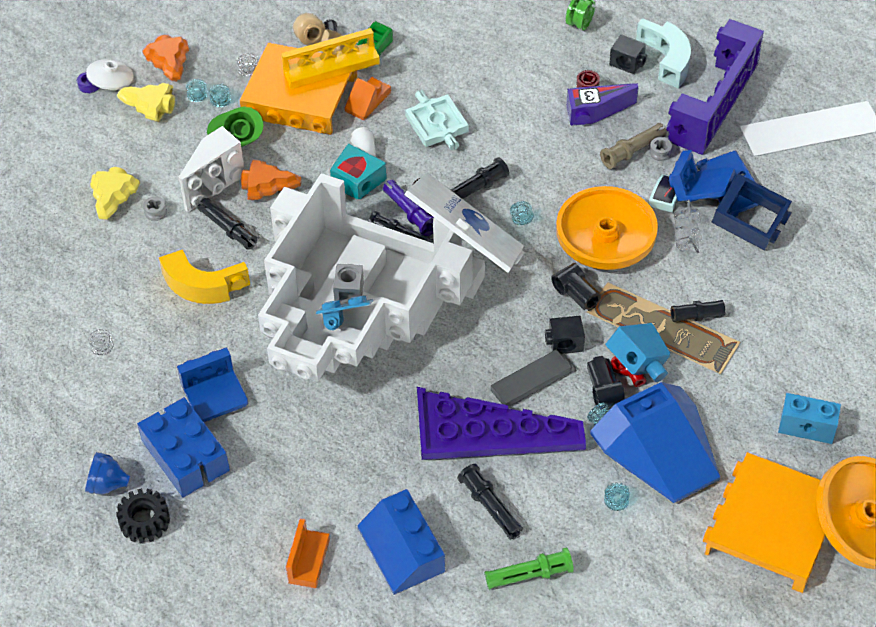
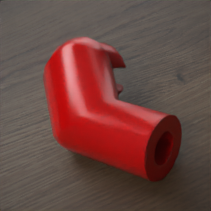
M616 356L611 359L610 363L614 372L629 376L635 387H641L646 383L643 374L633 375Z

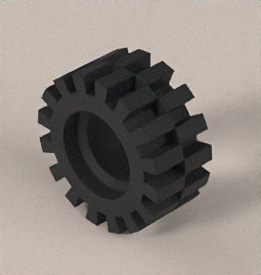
M141 488L137 489L138 494L134 495L133 491L129 492V499L125 496L121 499L122 504L118 503L116 516L121 532H123L126 538L129 537L132 542H135L138 538L139 543H144L145 538H148L150 543L154 541V535L158 538L162 536L161 530L167 531L170 517L164 497H161L157 491L153 494L152 489L148 488L146 493H143ZM141 510H152L154 512L153 517L147 521L136 522L133 520V516Z

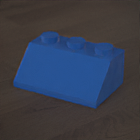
M408 489L382 499L357 525L393 595L445 572V554Z

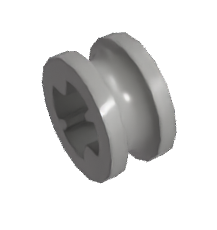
M664 137L653 139L650 143L651 158L657 161L669 159L672 149L671 141Z
M152 196L144 201L143 209L147 219L158 221L167 214L165 201L161 197Z

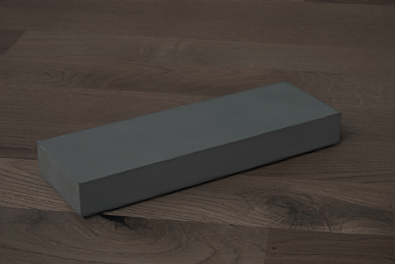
M554 350L491 385V392L501 404L509 405L508 407L571 373L572 367L557 350Z

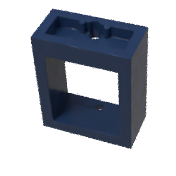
M738 173L717 207L711 223L765 251L768 244H775L781 231L778 230L780 224L786 225L792 212L788 209L792 201ZM739 195L777 214L767 233L728 214Z

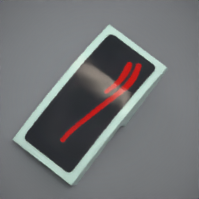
M662 174L650 196L649 205L653 208L672 213L678 200L674 188L670 186L669 176Z

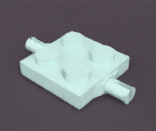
M423 90L417 91L415 97L420 103L405 109V116L425 147L445 141L450 150H454V148L456 150L459 147V143L454 137L469 132V125L448 94L439 98L429 99Z

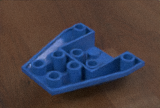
M660 382L620 401L590 430L591 436L607 456L673 503L719 481L721 478L697 407L681 386Z

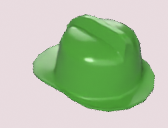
M243 106L213 118L208 124L207 135L220 127H224L241 142V147L259 138L264 124L258 111L251 107Z

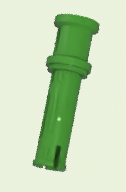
M568 547L562 548L561 552L549 555L541 553L535 560L484 571L488 589L539 576L549 579L550 575L565 571L568 573L574 572Z

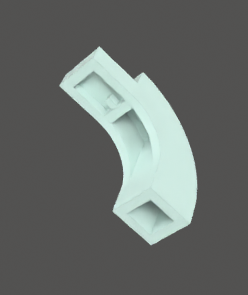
M642 18L638 22L636 40L646 43V45L661 51L665 55L664 59L660 62L658 80L679 89L689 71L691 46L688 38L672 23L666 22L662 27Z

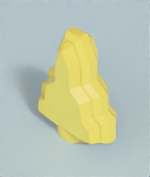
M161 83L158 86L147 85L143 88L124 87L117 94L118 99L126 105L134 106L137 112L145 114V118L157 122L160 121L164 113L171 114L175 106V96L172 95L173 85Z
M112 167L108 172L97 171L96 174H93L90 186L94 189L93 197L97 200L95 207L98 218L107 220L117 211L119 204L127 201L131 194L136 193L140 181L119 167Z

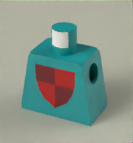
M348 143L331 167L330 176L344 181L345 194L355 199H361L387 179L386 162Z

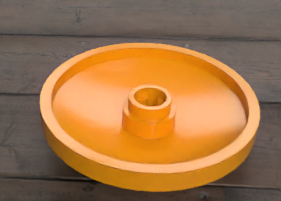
M611 186L592 187L572 195L561 206L556 222V235L562 249L575 261L588 267L604 270L629 267L644 259L654 247L658 230L656 215L643 198L626 189Z
M853 456L836 463L823 475L818 486L816 498L818 518L826 537L843 557L858 566L876 569V459L866 456Z

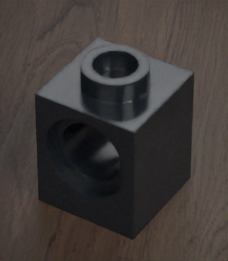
M621 34L610 48L609 65L634 75L639 67L644 66L647 60V54H645L646 43Z
M581 315L549 319V329H545L546 345H551L552 351L557 350L560 354L584 352L585 334Z

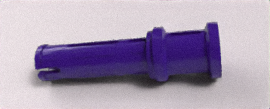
M395 180L387 181L392 186V189L384 184L383 192L407 214L408 221L416 225L422 235H432L434 233V217L405 196L406 192Z

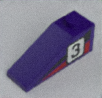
M638 83L568 88L566 106L570 126L594 124L636 104Z

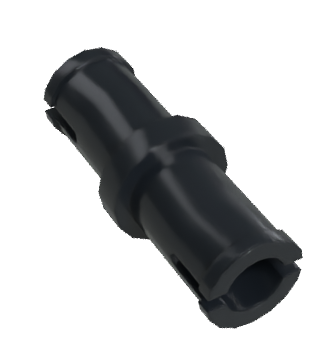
M698 300L693 301L692 304L674 305L670 309L671 319L673 322L691 319L702 321L703 318L724 316L725 304L723 300L703 303Z

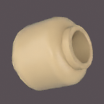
M312 13L301 14L293 24L294 35L301 43L307 46L319 43L324 30H326L324 23Z

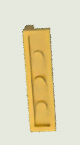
M371 28L281 53L284 75L291 89L380 64V57L374 47L373 31ZM367 38L366 44L356 45L359 40ZM345 45L341 51H334L337 46ZM315 52H323L319 57H311ZM301 58L297 63L289 65L290 59Z

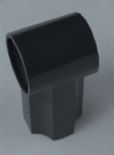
M576 263L570 264L551 276L552 284L557 292L561 295L567 293L583 310L590 311L594 309L601 300V293L585 279L584 272Z
M597 356L587 362V370L593 385L592 393L596 408L611 407L625 400L623 386L620 381L616 380L609 358Z

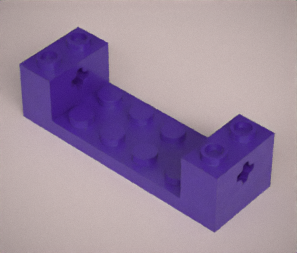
M729 19L724 27L721 26L716 36V40H719V43L715 48L714 57H716L715 67L725 70L723 81H718L714 91L715 94L713 96L710 95L706 102L682 93L676 102L673 101L668 111L671 119L667 124L666 131L669 132L668 140L672 144L701 155L705 153L758 66L764 35L763 30Z

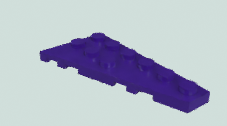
M417 387L421 460L586 450L584 425L581 420L552 414L548 417L533 414V410L523 409L518 411L508 409L509 405L470 397L460 399L450 397V393L440 391L439 394L426 392V388Z

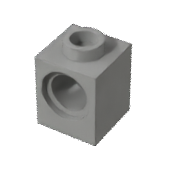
M336 265L333 285L334 301L340 300V304H347L350 298L362 296L364 285L363 265Z

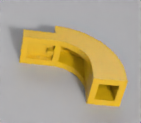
M183 249L159 257L161 271L167 285L178 296L191 302L217 304L230 301L229 292L240 290L250 285L249 272L245 262L218 271L206 272L194 268L187 260Z

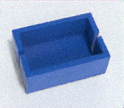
M185 397L163 409L164 414L161 415L158 411L137 423L142 443L182 498L204 486L200 465L203 464L205 477L208 482L230 471L226 451Z

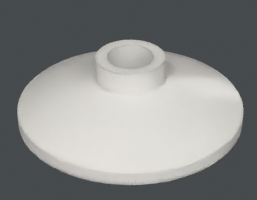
M97 60L87 67L86 75L88 80L102 89L120 90L128 87L133 81L132 70L124 63L116 60Z

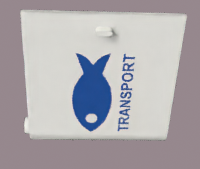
M427 172L404 194L506 272H509L513 264H517L525 253L522 251L524 245Z

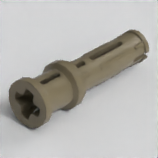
M657 123L628 140L621 139L613 147L602 149L600 151V158L607 168L612 169L616 167L618 162L631 159L634 152L649 145L653 139L665 137L667 135L666 128L659 131V128L664 125Z

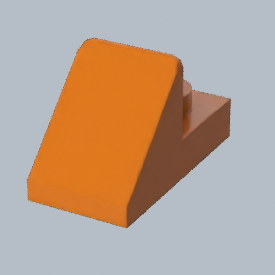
M373 77L367 82L357 78L346 103L345 112L364 121L391 93V86Z

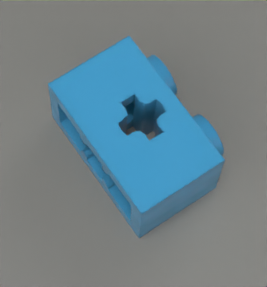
M786 393L778 433L833 444L838 427L841 404Z

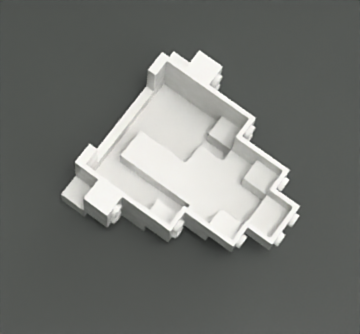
M321 173L308 194L284 187L270 207L274 241L276 243L265 258L264 264L268 291L271 296L258 314L260 332L269 337H274L267 347L269 364L278 370H286L297 374L303 379H311L318 382L325 370L335 373L340 363L358 366L363 356L373 358L378 348L388 350L393 339L411 343L416 333L425 335L443 301L461 305L465 296L473 299L485 278V261L473 257V250L461 246V237L435 217L433 219V244L347 215L343 180ZM336 265H363L364 285L362 296L366 295L367 300L373 299L374 302L367 306L344 309L343 324L336 330H328L324 325L322 313L316 314V311L322 308L321 304L334 301L333 285Z

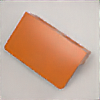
M302 518L299 519L286 564L288 583L317 588L330 535L329 533L307 530L306 519Z

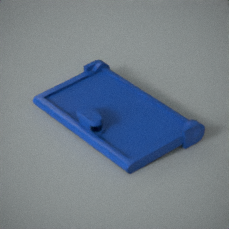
M736 150L710 160L705 158L696 163V167L700 171L734 167L735 175L731 184L738 173L745 174L744 177L755 182ZM739 195L728 214L736 217L738 213L759 205ZM724 196L717 199L719 203H721Z

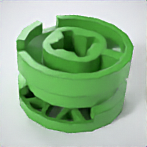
M571 0L566 12V24L570 26L576 25L578 29L586 30L595 12V8L592 7V5L596 4L595 1Z

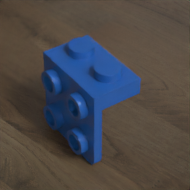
M686 150L681 152L678 161H676L675 167L669 176L671 188L675 190L678 201L687 200L688 202H694L704 198L719 199L727 193L735 175L734 167L697 171L692 150Z
M227 347L212 351L194 360H188L177 366L183 391L190 405L203 422L248 405V399L233 370L231 354Z

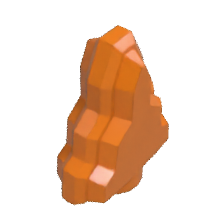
M161 35L154 42L147 44L146 48L143 49V55L146 61L153 63L154 67L162 69L167 78L177 82V80L181 79L183 73L182 63L186 61L185 53L189 51L188 42L181 36L172 38L169 35Z
M252 160L250 170H242L241 175L242 190H248V200H258L263 196L274 195L277 191H282L284 187L295 189L301 186L302 181L301 176L288 171H280L276 166L267 165L265 161Z

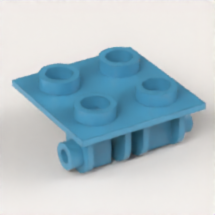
M366 295L350 298L347 304H340V300L325 302L321 304L322 308L317 310L316 314L322 313L324 325L328 330H336L344 322V309L367 306L374 301L373 299L367 300Z

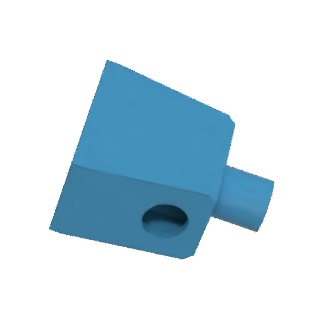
M652 323L619 326L605 345L631 374H649L654 382H660L668 375L663 364L670 357V352Z

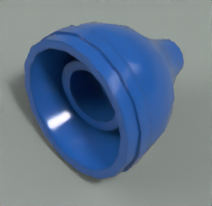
M96 452L88 474L85 492L102 495L121 487H127L130 476L122 470L112 456Z

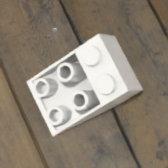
M224 127L218 128L201 140L179 176L184 208L187 212L198 207V204L202 205L203 203L200 201L203 198L210 199L232 183L239 181L242 170H245L241 142Z

